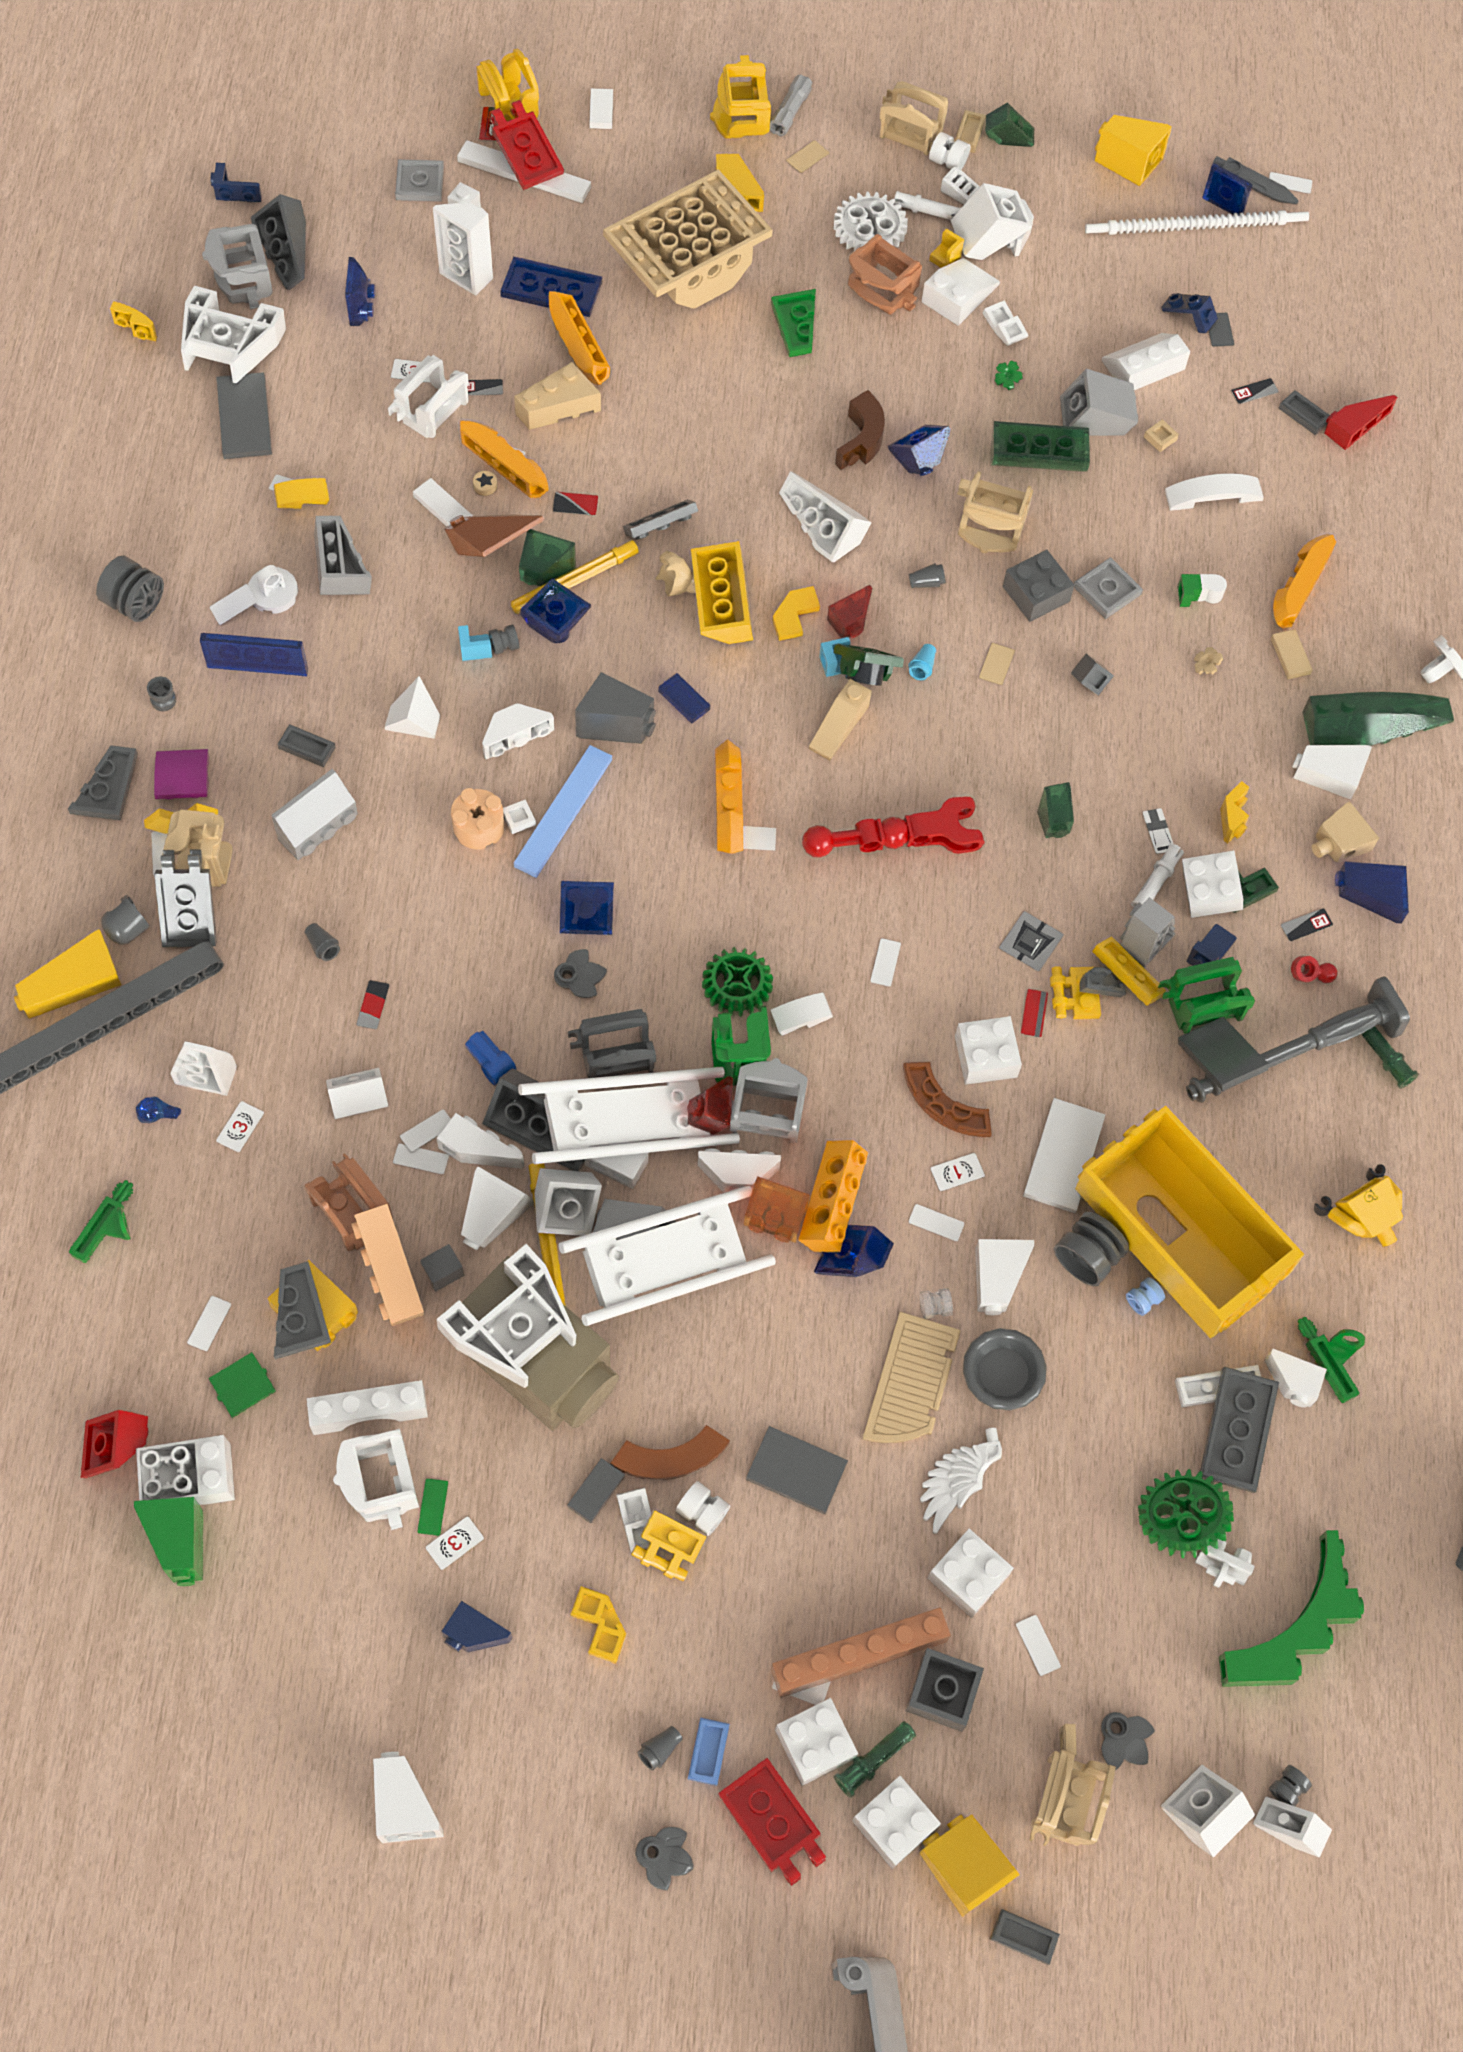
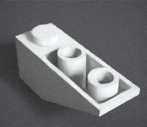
M455 1113L436 1138L438 1148L461 1163L519 1169L524 1167L522 1152L512 1144L507 1146L502 1143L494 1132L490 1130L485 1132L477 1127V1123L468 1116L462 1117Z

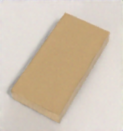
M967 110L964 111L955 141L959 139L970 144V152L972 153L976 151L986 115Z
M1296 629L1272 634L1271 641L1287 680L1311 675L1312 667Z

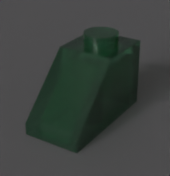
M1008 102L986 115V134L999 145L1032 147L1034 145V127Z
M1069 782L1044 787L1037 814L1045 838H1062L1071 832L1074 815Z

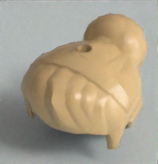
M663 552L660 556V561L663 565L655 579L664 580L665 592L668 597L684 592L696 593L694 573L690 570L684 559L674 552Z

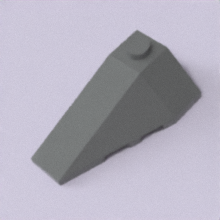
M279 194L252 215L251 221L258 228L261 244L266 249L265 254L267 258L273 261L277 275L285 288L290 290L305 279L306 219L301 200Z

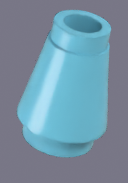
M924 644L909 663V674L914 679L925 680L931 676L936 648L933 645Z

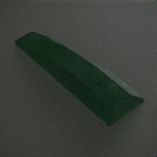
M1356 692L1309 696L1303 709V717L1310 745L1372 746L1378 743L1382 745L1390 742L1391 739L1400 736L1404 738L1412 735L1413 732L1426 731L1454 721L1449 698L1414 693Z

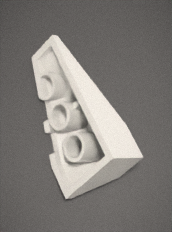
M790 471L779 492L792 514H795L801 522L803 531L808 533L812 539V545L815 550L831 562L837 561L857 547L871 524L861 514L794 472Z
M185 1041L170 1074L177 1085L227 1096L237 1066L234 1057L226 1051Z

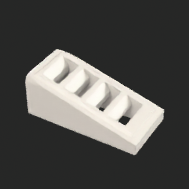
M954 166L943 178L941 192L965 205L980 186L963 171Z

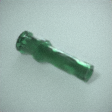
M1375 1026L1361 1033L1363 1038L1383 1061V1069L1389 1071L1397 1080V1086L1400 1089L1411 1084L1419 1076V1073L1416 1070L1413 1071L1406 1063L1403 1053L1396 1052Z
M903 1721L863 1757H855L853 1764L844 1772L834 1775V1780L839 1788L849 1798H852L855 1795L854 1791L865 1781L874 1779L875 1771L916 1737L915 1731L906 1721Z

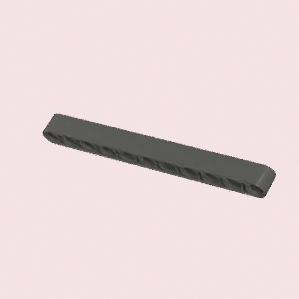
M206 941L197 944L0 1053V1094L212 977L223 968L224 963L210 942Z

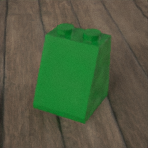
M194 1497L134 1501V1509L161 1567L172 1582H177V1586H192L195 1584V1581H202L203 1509Z

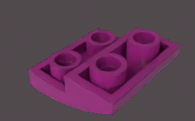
M208 749L156 751L154 772L155 799L170 800L174 798L207 797L209 786Z

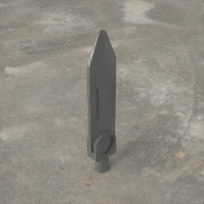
M1218 156L1215 157L1213 165L1221 168L1220 174L1234 179L1275 201L1298 204V199L1285 186L1242 165L1231 157L1227 161Z

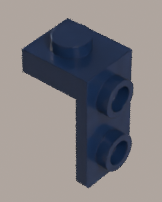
M216 162L215 172H211L210 176L216 200L262 202L259 183L228 181L226 164Z
M1174 293L1161 306L1163 312L1192 314L1198 333H1207L1218 319L1211 296Z
M1215 924L1201 942L1197 941L1193 946L1186 962L1194 966L1221 960L1235 943L1237 937L1220 925Z

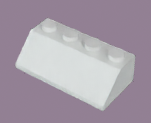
M470 202L435 205L433 207L439 273L476 296L493 279L488 213L483 208L477 207Z

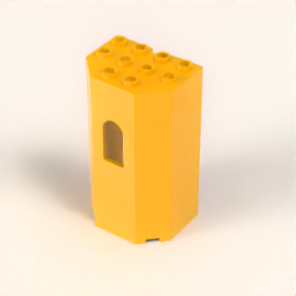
M1165 1105L1159 1111L1156 1109L1150 1111L1143 1118L1145 1122L1137 1127L1134 1124L1123 1134L1124 1139L1120 1143H1117L1115 1140L1109 1143L1102 1151L1104 1154L1096 1159L1093 1156L1082 1166L1083 1171L1077 1177L1079 1181L1075 1190L1098 1215L1111 1222L1123 1234L1128 1242L1130 1251L1211 1339L1219 1332L1225 1331L1263 1300L1280 1282L1279 1280H1284L1293 1271L1304 1256V1253ZM1149 1196L1157 1199L1186 1232L1168 1246L1139 1215L1137 1202L1141 1198Z

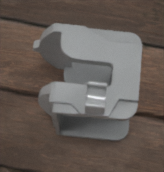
M247 224L231 228L211 229L207 235L205 251L202 253V256L214 270L217 285L228 297L229 302L233 304L245 302L249 303L250 309L259 308L258 301L272 294V285L257 226ZM246 242V245L226 250L223 245ZM252 260V264L234 268L228 267L229 264ZM256 282V286L231 291L230 284L240 285Z
M774 1058L772 1061L754 1062L741 1066L734 1101L723 1100L721 1114L731 1116L730 1131L733 1133L741 1130L790 1139V1143H797L808 1079L798 1070L782 1064L778 1058ZM744 1093L797 1102L794 1120H788V1117L780 1114H774L771 1117L761 1115V1112L756 1110L741 1111Z

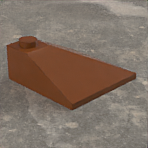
M521 514L465 517L459 515L450 520L451 525L444 528L458 555L485 557L545 519L541 515Z

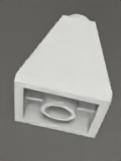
M477 1167L461 1235L465 1237L463 1243L475 1250H478L479 1246L485 1248L533 1205L534 1200L508 1183Z

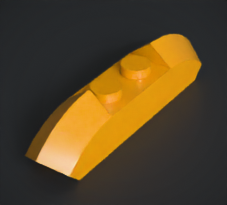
M549 291L551 317L557 331H559V336L568 348L569 355L573 358L575 366L591 383L600 385L609 377L610 366L572 295Z
M460 420L462 444L528 497L540 498L549 490L546 476L540 466L534 460L525 458L521 451L512 448L502 436H497L498 432L479 422Z
M1325 534L1312 539L1297 554L1299 561L1294 569V572L1297 573L1295 578L1290 576L1285 587L1278 589L1274 598L1273 613L1277 625L1281 628L1292 627L1333 552L1336 545L1333 535Z
M727 739L715 749L717 851L731 854L743 851L742 769L740 748Z

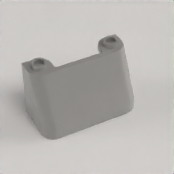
M847 1957L836 1959L831 1964L833 1980L840 1981L845 1988L851 1991V1995L867 1993L875 2052H908L897 1975L892 1962L883 1957Z

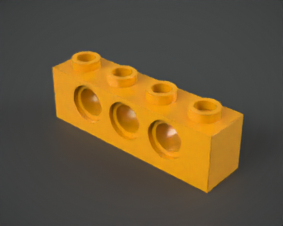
M854 1140L826 1142L798 1239L813 1252H840L868 1155V1152Z

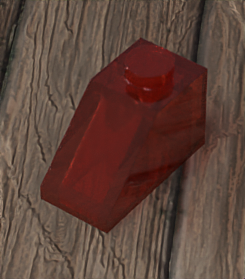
M871 585L828 607L827 621L840 638H855L864 631L873 589Z
M725 1077L689 1100L687 1106L688 1125L713 1135L730 1126L733 1077Z

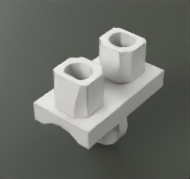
M1217 1539L1218 1549L1209 1545L1207 1546V1555L1202 1551L1199 1552L1195 1563L1207 1568L1206 1573L1215 1577L1213 1586L1218 1588L1223 1581L1231 1585L1237 1582L1244 1586L1255 1567L1251 1564V1552L1243 1548H1237L1234 1555L1226 1553L1224 1549L1227 1543Z

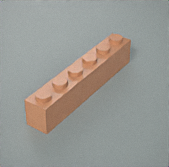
M941 1607L774 1662L771 1666V1673L779 1697L783 1698L946 1643L951 1634Z

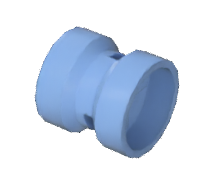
M1147 1277L1140 1283L1139 1288H1133L1126 1293V1299L1136 1313L1144 1316L1151 1310L1153 1304L1158 1305L1165 1300V1294L1154 1279Z

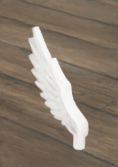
M997 1428L985 1430L986 1443L973 1445L972 1448L961 1446L960 1450L953 1449L951 1454L943 1455L944 1461L935 1462V1467H938L937 1469L928 1472V1477L933 1478L922 1483L923 1488L929 1489L922 1495L920 1502L923 1503L932 1499L923 1519L927 1521L936 1513L933 1522L934 1534L938 1533L942 1524L956 1505L961 1509L973 1493L982 1489L984 1472L992 1463L1001 1459L1002 1447L998 1440Z

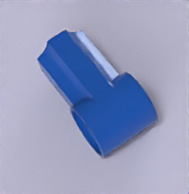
M484 1031L474 1033L465 1043L466 1049L481 1065V1070L493 1085L498 1084L499 1078L512 1068L517 1070L511 1057L504 1050L500 1051Z

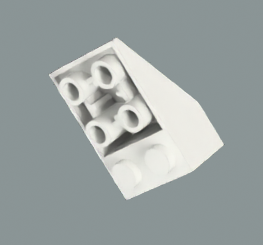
M224 1435L136 1448L139 1501L194 1497L199 1505L235 1500L231 1444Z

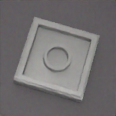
M398 159L396 200L442 202L444 161Z
M1111 557L1074 582V588L1105 619L1142 595L1143 589Z

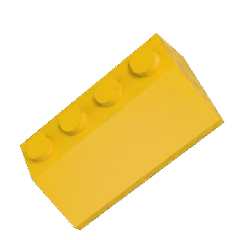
M736 541L691 549L701 635L727 644L752 641L753 634L740 542Z

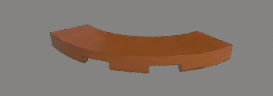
M930 1062L903 1063L904 1077L913 1098L932 1119L946 1128L961 1134L991 1137L989 1109L970 1107L949 1098L936 1081Z
M707 1425L690 1441L670 1449H648L626 1440L610 1464L625 1474L641 1479H676L706 1467L726 1449L730 1440Z

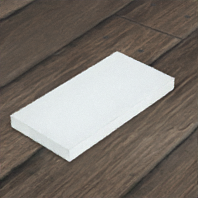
M1054 1098L1023 1197L1076 1213L1081 1195L1075 1190L1079 1181L1077 1177L1083 1171L1082 1166L1094 1155L1106 1114Z

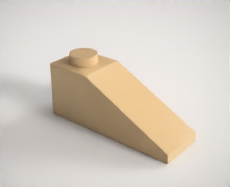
M850 679L835 699L810 743L809 749L830 761L868 709L872 691Z

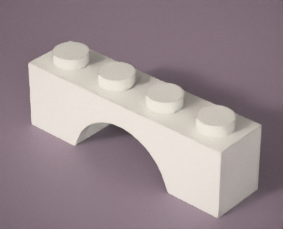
M422 1380L307 1398L309 1426L313 1435L343 1431L349 1425L373 1419H392L401 1422L428 1417Z

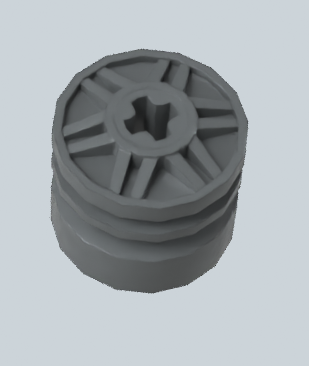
M123 555L116 557L105 567L97 583L96 595L101 602L118 610L131 620L141 622L148 618L159 604L164 590V582L157 574L147 568H142L140 564Z
M1085 1212L1080 1217L1079 1222L1073 1225L1072 1232L1066 1233L1054 1247L1055 1256L1063 1267L1075 1278L1090 1286H1099L1110 1273L1111 1266L1117 1265L1120 1259L1129 1251L1128 1242L1123 1234L1107 1219L1093 1212Z

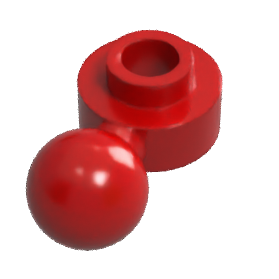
M1299 956L1294 959L1291 965L1292 976L1300 982H1311L1318 978L1322 983H1331L1338 975L1337 968L1333 964L1323 963L1319 966L1318 961L1311 956ZM1302 965H1304V967H1305L1303 973L1301 972V966H1302Z

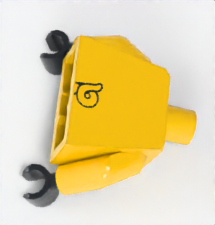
M1378 1164L1375 1168L1376 1173L1372 1168L1368 1169L1366 1178L1369 1182L1335 1202L1336 1207L1333 1208L1331 1206L1332 1201L1329 1197L1323 1196L1321 1202L1327 1207L1323 1208L1315 1203L1314 1211L1319 1216L1328 1215L1329 1219L1357 1237L1373 1238L1377 1236L1382 1247H1385L1397 1241L1391 1226L1403 1218L1401 1212L1402 1191L1389 1176H1384L1386 1172L1385 1166Z

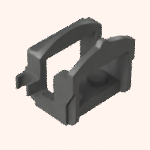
M642 1009L583 1019L579 1029L568 1031V1038L575 1037L578 1039L576 1042L570 1043V1049L582 1048L588 1078L618 1076L648 1070V1073H653L656 1052L653 1041H649V1023L647 1015ZM639 1027L641 1042L590 1051L589 1036Z

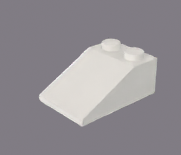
M962 258L938 269L924 283L922 303L959 326L1000 284V281L965 258Z

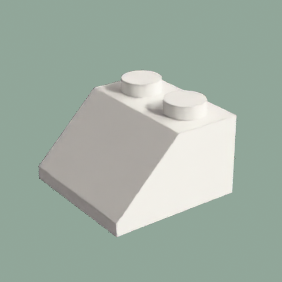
M540 1168L534 1193L538 1233L579 1236L591 1233L602 1187L592 1172Z
M1203 1765L1161 1805L1163 1811L1187 1837L1212 1857L1255 1816L1242 1791Z

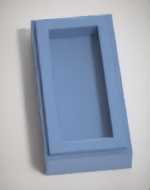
M700 1718L688 1780L717 1786L730 1724Z

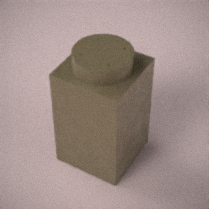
M509 1256L462 1302L478 1321L518 1289L504 1272V1262L510 1258ZM564 1304L565 1311L576 1333V1344L572 1347L559 1334L523 1365L521 1369L528 1376L527 1387L524 1388L472 1359L552 1431L563 1420L572 1428H577L586 1422L605 1402L619 1380V1375L610 1366V1344L589 1326H585L582 1320Z

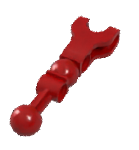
M964 796L949 798L936 811L905 815L904 820L900 817L892 816L884 819L882 822L880 818L864 819L855 824V830L831 832L825 826L815 825L809 827L804 833L802 846L810 856L821 858L827 856L833 847L858 844L860 851L865 853L882 850L883 846L897 849L906 843L907 847L941 845L953 853L960 854L979 850L985 841L980 830L966 829L959 823V820L969 818L976 808L974 799Z

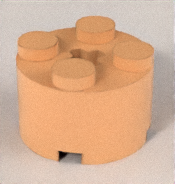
M467 788L453 802L451 807L453 831L462 845L471 849H484L487 845L492 843L494 845L501 839L505 825L503 807L498 796L487 790Z

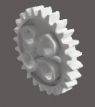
M868 191L865 197L857 193L856 199L849 196L848 202L843 200L842 207H837L833 227L836 230L835 236L840 237V244L846 243V249L854 247V251L864 246L876 234L881 235L884 240L898 248L900 242H904V237L907 234L908 218H905L906 211H901V204L895 205V199L887 201L886 194L879 198L878 192L874 196H870Z

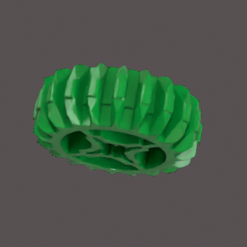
M735 947L732 948V953H728L723 949L722 957L715 954L713 962L708 961L706 964L707 970H704L702 973V978L704 979L702 981V988L705 989L704 996L711 998V1007L718 1005L720 1013L727 1009L730 1015L733 1014V1011H738V1015L742 1017L744 1010L752 1014L754 1007L758 1009V1007L763 1006L762 1002L769 1000V994L773 990L771 984L773 983V976L769 974L771 968L769 965H765L764 957L756 959L757 953L755 951L749 955L746 948L742 950V953L737 952ZM722 973L725 982L724 986L719 988L716 979ZM754 975L759 982L755 990L751 988L749 983Z

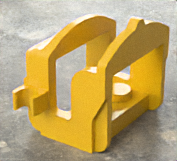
M518 48L513 49L512 53L502 58V76L490 59L482 61L480 65L476 66L479 94L481 96L491 95L494 100L495 109H501L506 121L514 119L510 111L513 108L511 103L518 100L522 102L526 113L533 111L536 118H538V85L528 59ZM520 69L530 86V89L525 90L522 94L518 88L521 82Z
M740 55V62L736 64H726L718 81V97L715 100L713 112L710 113V119L714 121L717 130L726 139L765 135L770 129L771 106L767 94L765 65L763 63H753L749 60V55ZM751 77V81L730 83L729 78ZM754 115L756 119L732 122L731 116Z

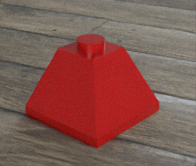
M116 1410L87 1420L85 1422L80 1478H89L117 1469L136 1454V1448L144 1447L149 1433L147 1427L148 1416Z

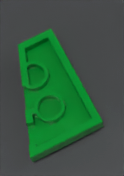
M816 289L771 297V305L789 357L812 353Z

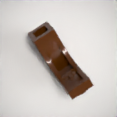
M869 390L849 402L848 417L859 427L861 433L837 449L835 465L840 470L854 465L859 459L866 465L880 450L885 417L881 404Z

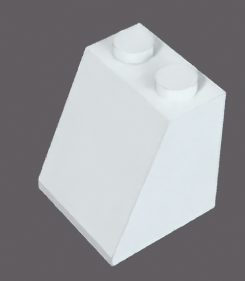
M986 183L979 187L951 219L954 233L964 239L962 252L965 257L979 260L985 259L1032 228L1017 191Z
M399 1752L381 1753V1758L373 1759L376 1836L382 1843L444 1837L443 1829L405 1756H399Z

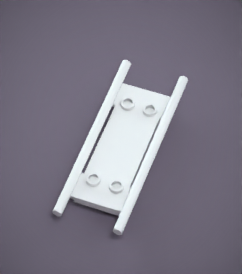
M712 1067L519 1084L518 1091L520 1095L545 1093L544 1105L554 1151L533 1153L532 1161L534 1164L738 1144L740 1140L738 1133L710 1135L698 1083L699 1079L724 1077V1068ZM667 1082V1086L578 1093L577 1091Z
M745 1186L560 1242L559 1250L562 1254L585 1247V1251L582 1252L599 1305L604 1307L582 1315V1323L588 1326L775 1265V1257L772 1254L746 1262L728 1203L751 1197L753 1195L751 1186ZM698 1213V1216L616 1240V1237ZM715 1269L717 1271L637 1298L634 1297V1295Z

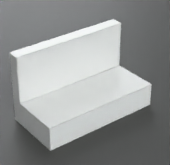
M379 1068L326 1080L335 1119L388 1107Z

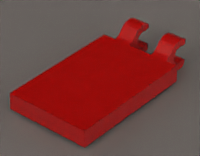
M520 100L511 103L513 108L510 111L514 119L506 121L500 108L491 111L493 116L490 117V120L494 125L492 133L523 190L564 174V168L533 111L526 113Z
M768 1758L761 1761L718 1793L719 1798L770 1872L779 1867L791 1886L801 1880V1874L790 1858L802 1849L805 1850L816 1868L826 1861L825 1854L815 1842L821 1836L820 1831Z

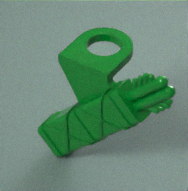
M128 1180L116 1184L117 1187H114V1190H112V1199L106 1196L77 1240L70 1247L69 1253L72 1257L87 1263L106 1235L124 1240L131 1239L126 1214L123 1210L124 1206L121 1204L124 1201H128L129 1197H131L130 1194H133V1183H129Z
M1307 1317L1299 1318L1298 1329L1301 1330L1302 1336L1309 1340L1305 1345L1318 1366L1327 1369L1325 1379L1329 1382L1335 1395L1338 1397L1337 1399L1341 1403H1345L1360 1394L1358 1388L1343 1364L1364 1346L1365 1336L1356 1330L1343 1329L1330 1338L1329 1342L1324 1334L1318 1337V1329L1313 1325V1321L1308 1320ZM1353 1336L1357 1338L1358 1341H1348L1343 1337Z

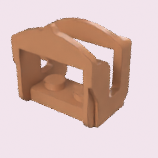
M876 234L864 246L857 248L849 256V263L854 271L849 275L848 285L860 297L879 307L889 315L898 308L901 309L903 307L910 312L916 307L913 302L917 300V297L913 294L920 284L922 265L919 261H915L884 240L879 234ZM879 263L895 273L897 278L893 281L875 269V267ZM869 283L872 286L890 290L899 295L889 302L865 284Z
M343 1154L344 1159L338 1164L332 1161L334 1169L339 1174L338 1178L328 1184L326 1179L321 1176L310 1183L307 1182L304 1187L311 1204L314 1207L319 1206L341 1234L346 1250L352 1251L356 1249L357 1251L364 1246L362 1238L356 1240L351 1223L356 1222L355 1215L363 1212V1210L345 1187L350 1184L369 1209L388 1204L391 1216L392 1212L389 1203L353 1157L349 1159L346 1154Z

